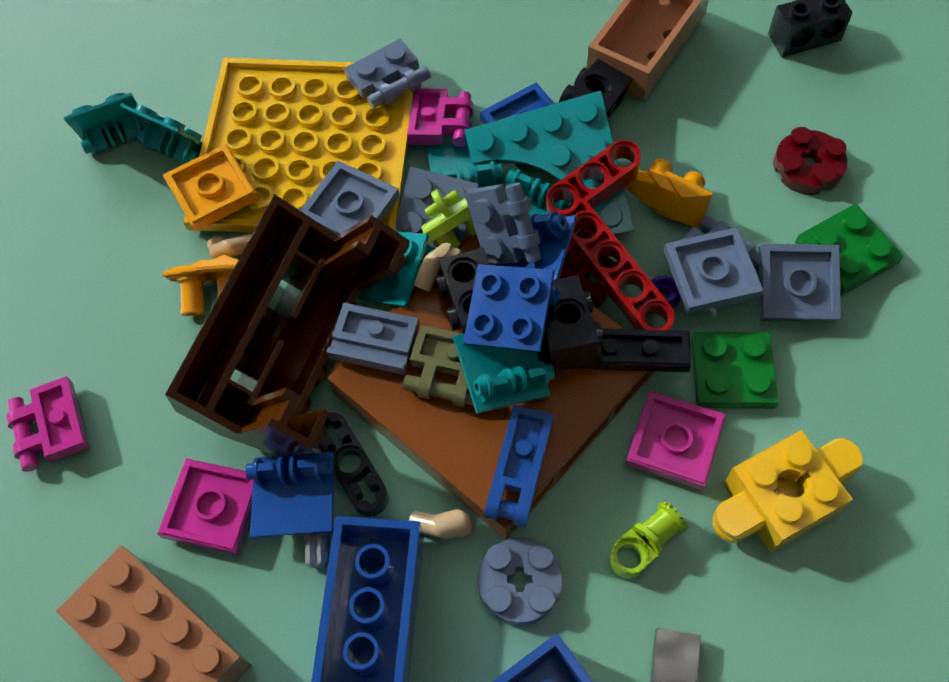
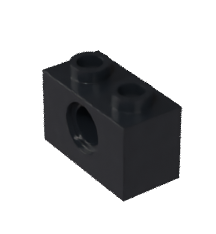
M597 59L589 69L584 67L580 71L574 86L567 85L559 102L601 90L609 119L621 105L633 78Z
M578 275L553 280V287H558L560 290V298L557 304H551L547 313L542 342L547 364H551L554 371L597 363L598 348L604 345V337L600 323H593L590 314L593 313V302L589 290L582 289ZM570 321L573 322V324H565L562 322Z

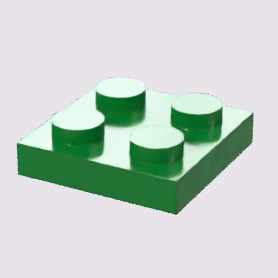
M856 203L799 234L795 241V244L839 245L841 296L899 264L904 257Z
M693 332L691 348L696 405L704 408H776L779 402L770 332Z

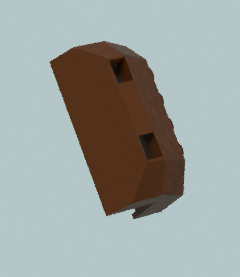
M274 194L165 393L175 412L220 436L279 457L316 448L325 436L327 427L324 423L329 412L323 408L308 412L311 405V400L308 398L313 387L318 386L326 374L327 367L324 364L328 358L327 349L331 346L332 335L343 303L357 305L355 300L361 289L373 283L378 284L383 278L391 274L396 275L406 261L404 252L409 240L373 215H370L338 236ZM281 280L288 284L273 310L268 305ZM235 369L241 372L237 383L230 379Z

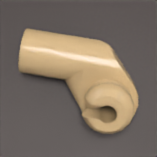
M253 233L226 240L222 236H214L207 243L209 255L213 259L222 255L232 258L241 255Z
M443 243L425 256L414 285L430 292L435 283V276H438L440 271L439 260L461 254L462 251L451 247V243Z
M459 509L435 515L415 510L409 518V521H419L421 523L424 534L440 539L466 537L470 534L473 527L468 513Z

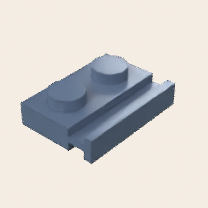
M343 303L332 335L331 346L327 349V355L331 360L405 375L407 361L410 359L420 326L419 318Z

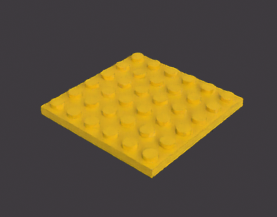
M223 57L199 156L227 143L256 190L260 200L198 231L253 233L274 194L298 210H301L337 161L343 162L398 188L400 197L382 221L396 231L409 145L407 131L414 91L408 90L395 97V102L387 106L382 104L372 109L367 101V97L362 98L345 76L344 68L355 62ZM184 216L183 223L186 229L193 230L187 217Z

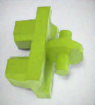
M438 188L431 192L435 203L424 209L431 220L421 226L422 234L430 235L427 245L433 243L437 248L443 243H451V247L457 248L460 245V240L452 229L462 223L465 224L472 236L477 235L466 198L459 201L461 196L456 189L446 196Z

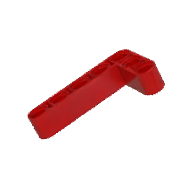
M627 139L618 140L548 190L546 195L547 214L556 211L564 216H577L569 246L635 329L671 330L675 319L674 310L594 210L633 182L638 175L641 160V151L638 145ZM619 158H625L632 164L627 167H621L615 164L614 161ZM596 179L602 185L598 188H589L584 183L587 180ZM560 200H567L572 203V206L567 210H559L554 204ZM581 228H590L595 232V235L589 239H583L576 232ZM604 256H612L618 261V264L613 268H606L599 263V259ZM633 284L640 288L642 294L636 298H630L624 295L621 289L626 285ZM650 314H658L663 317L665 325L661 328L650 327L646 323L645 317Z

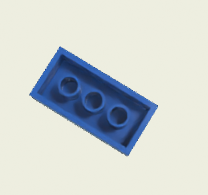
M335 516L311 682H409L424 533L419 521Z

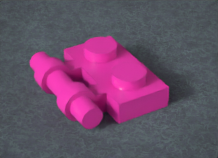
M419 88L415 90L407 131L408 144L443 145L444 135H451L454 146L464 147L467 141L465 130L472 127L469 122L474 108L471 94L467 91H462L458 97H448V88ZM455 115L456 118H446V116Z
M68 376L29 389L32 400L30 404L25 405L24 399L21 397H14L7 401L9 412L6 414L7 425L14 432L15 443L12 445L15 459L20 460L22 471L30 472L38 468L36 456L42 450L44 457L52 462L89 448L74 385ZM36 420L39 433L31 435L30 425Z

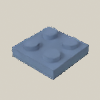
M337 161L300 211L339 236L370 215H373L382 222L400 195L398 188L343 162Z
M410 167L396 221V232L423 233L421 226L431 220L424 209L435 203L431 192L438 188L444 196L456 189L461 196L459 200L461 201L465 198V193L472 189L480 188L481 185ZM464 223L452 229L460 240V245L469 234V230ZM433 243L429 244V246L436 248Z
M738 227L665 243L664 253L687 315L761 298L764 290Z
M762 244L759 247L760 283L764 290L760 298V320L837 322L841 320L839 245Z

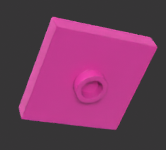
M649 390L625 465L703 491L706 487L726 414Z
M185 458L157 535L163 539L238 556L251 519L253 480H247L246 471Z

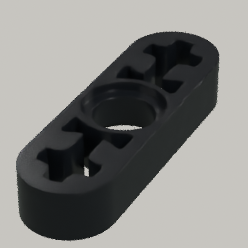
M329 412L324 425L326 427L332 425L334 429H337L338 436L343 445L336 448L331 437L326 435L318 446L322 452H334V473L356 511L364 516H376L388 504L389 497L386 487L345 418L338 413ZM350 454L359 456L361 458V465L355 472L345 473L340 470L339 464L343 457ZM364 479L370 491H378L375 494L377 501L369 504L367 500L361 501L364 496L357 482Z

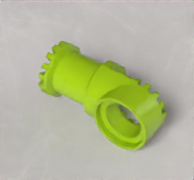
M661 501L657 505V511L643 524H635L613 545L609 563L612 571L617 576L627 580L637 578L663 552L662 546L676 533L682 534L688 529L685 518L680 517L682 516L681 512L675 513L677 508H673L671 503L668 504L666 501ZM623 548L634 549L640 556L639 566L630 569L625 568L619 563L617 553Z

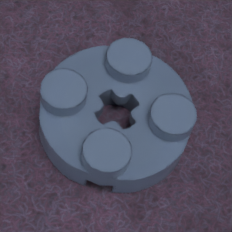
M511 538L499 544H494L488 549L485 558L480 564L478 589L481 600L490 612L495 614L504 623L522 626L538 622L551 611L561 594L562 573L559 563L548 546L540 544L535 540ZM516 571H524V575L532 579V583L525 584L524 591L517 592L515 585L508 583V578L515 576Z

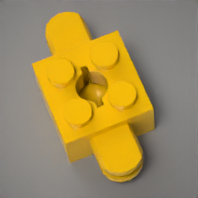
M801 429L732 468L723 483L732 497L720 503L712 516V526L715 533L721 539L729 543H735L757 532L770 553L835 517L853 500L842 483L852 478L862 466L863 458L859 447L850 440L839 438L816 449Z

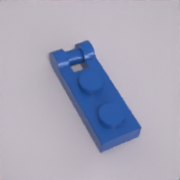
M513 405L486 503L485 518L497 520L498 517L514 520L513 525L526 528L554 414ZM505 490L520 493L518 504L503 500Z

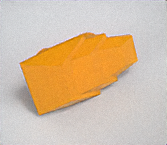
M663 158L654 160L648 171L639 170L635 180L624 187L638 197L640 203L652 208L653 213L689 226H695L696 228H699L713 195L712 192L704 189L703 186H705L706 182L700 173L688 172L682 178L672 173L673 167L671 163Z
M222 255L215 259L200 260L191 265L177 266L162 272L163 277L170 282L180 284V314L182 316L205 315L203 283L207 281L217 282L219 296L238 260Z

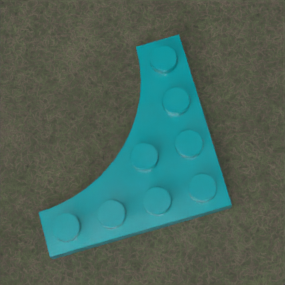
M601 90L465 130L470 157L474 166L488 164L490 161H494V163H523L539 168L559 181L614 143ZM617 159V160H615L614 162H615V164H617V165L619 166L618 159ZM590 179L584 185L589 188H598L602 183L599 180ZM625 188L594 209L615 236L635 231Z

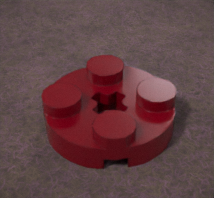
M796 127L790 135L784 137L779 143L773 159V167L775 171L778 169L782 176L781 182L789 189L806 195L819 194L821 190L828 188L831 190L840 183L848 164V158L845 153L847 146L843 140L833 138L824 132L809 130L806 127ZM805 158H812L817 163H814L813 166L806 165Z

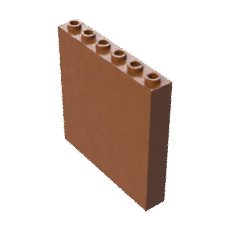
M471 234L465 237L459 247L462 253L481 248L477 235L472 236ZM461 278V279H459V280H457V281H458V282H461V283H465V282H469V281L472 280V279H469V278ZM436 281L430 292L415 286L407 307H395L390 311L419 318L420 325L452 331L446 309L451 308L448 297L441 299ZM593 306V313H590L593 323L599 322L601 328L624 329ZM570 321L562 322L565 324H573V322ZM410 359L407 361L405 375L338 361L327 377L333 393L504 540H507L519 527L513 525L514 520L502 517L493 520L485 518L484 513L513 405L476 414L475 407L466 404V407L463 408L452 405L450 400L433 396L430 400L419 398L417 393L403 390V382L407 374L421 377L423 371L422 368L411 366ZM558 370L554 371L555 377L553 380H549L548 383L551 396L516 404L517 406L554 414L530 513L655 371ZM438 372L435 381L456 385L458 376ZM505 490L503 500L518 504L520 493Z

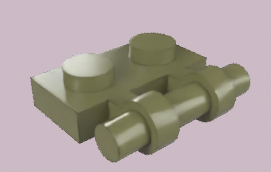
M420 325L410 357L411 366L422 368L423 371L421 377L407 374L403 382V390L415 392L417 397L430 400L433 396L450 400L452 405L465 408L466 404L474 406L453 340L454 335L462 333ZM437 373L458 376L456 385L435 381Z

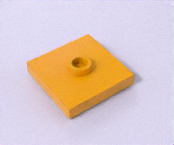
M227 143L163 174L164 179L195 232L260 200L256 190Z

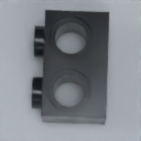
M796 0L776 6L768 36L783 58L841 41L853 12L845 0Z
M484 247L439 260L441 275L435 276V281L441 299L448 297L451 308L446 309L452 331L459 330L460 333H465L478 264L490 265ZM461 278H469V279H472V280H470L469 282H465V283H461V282H458V281H457V280H459V279H461Z

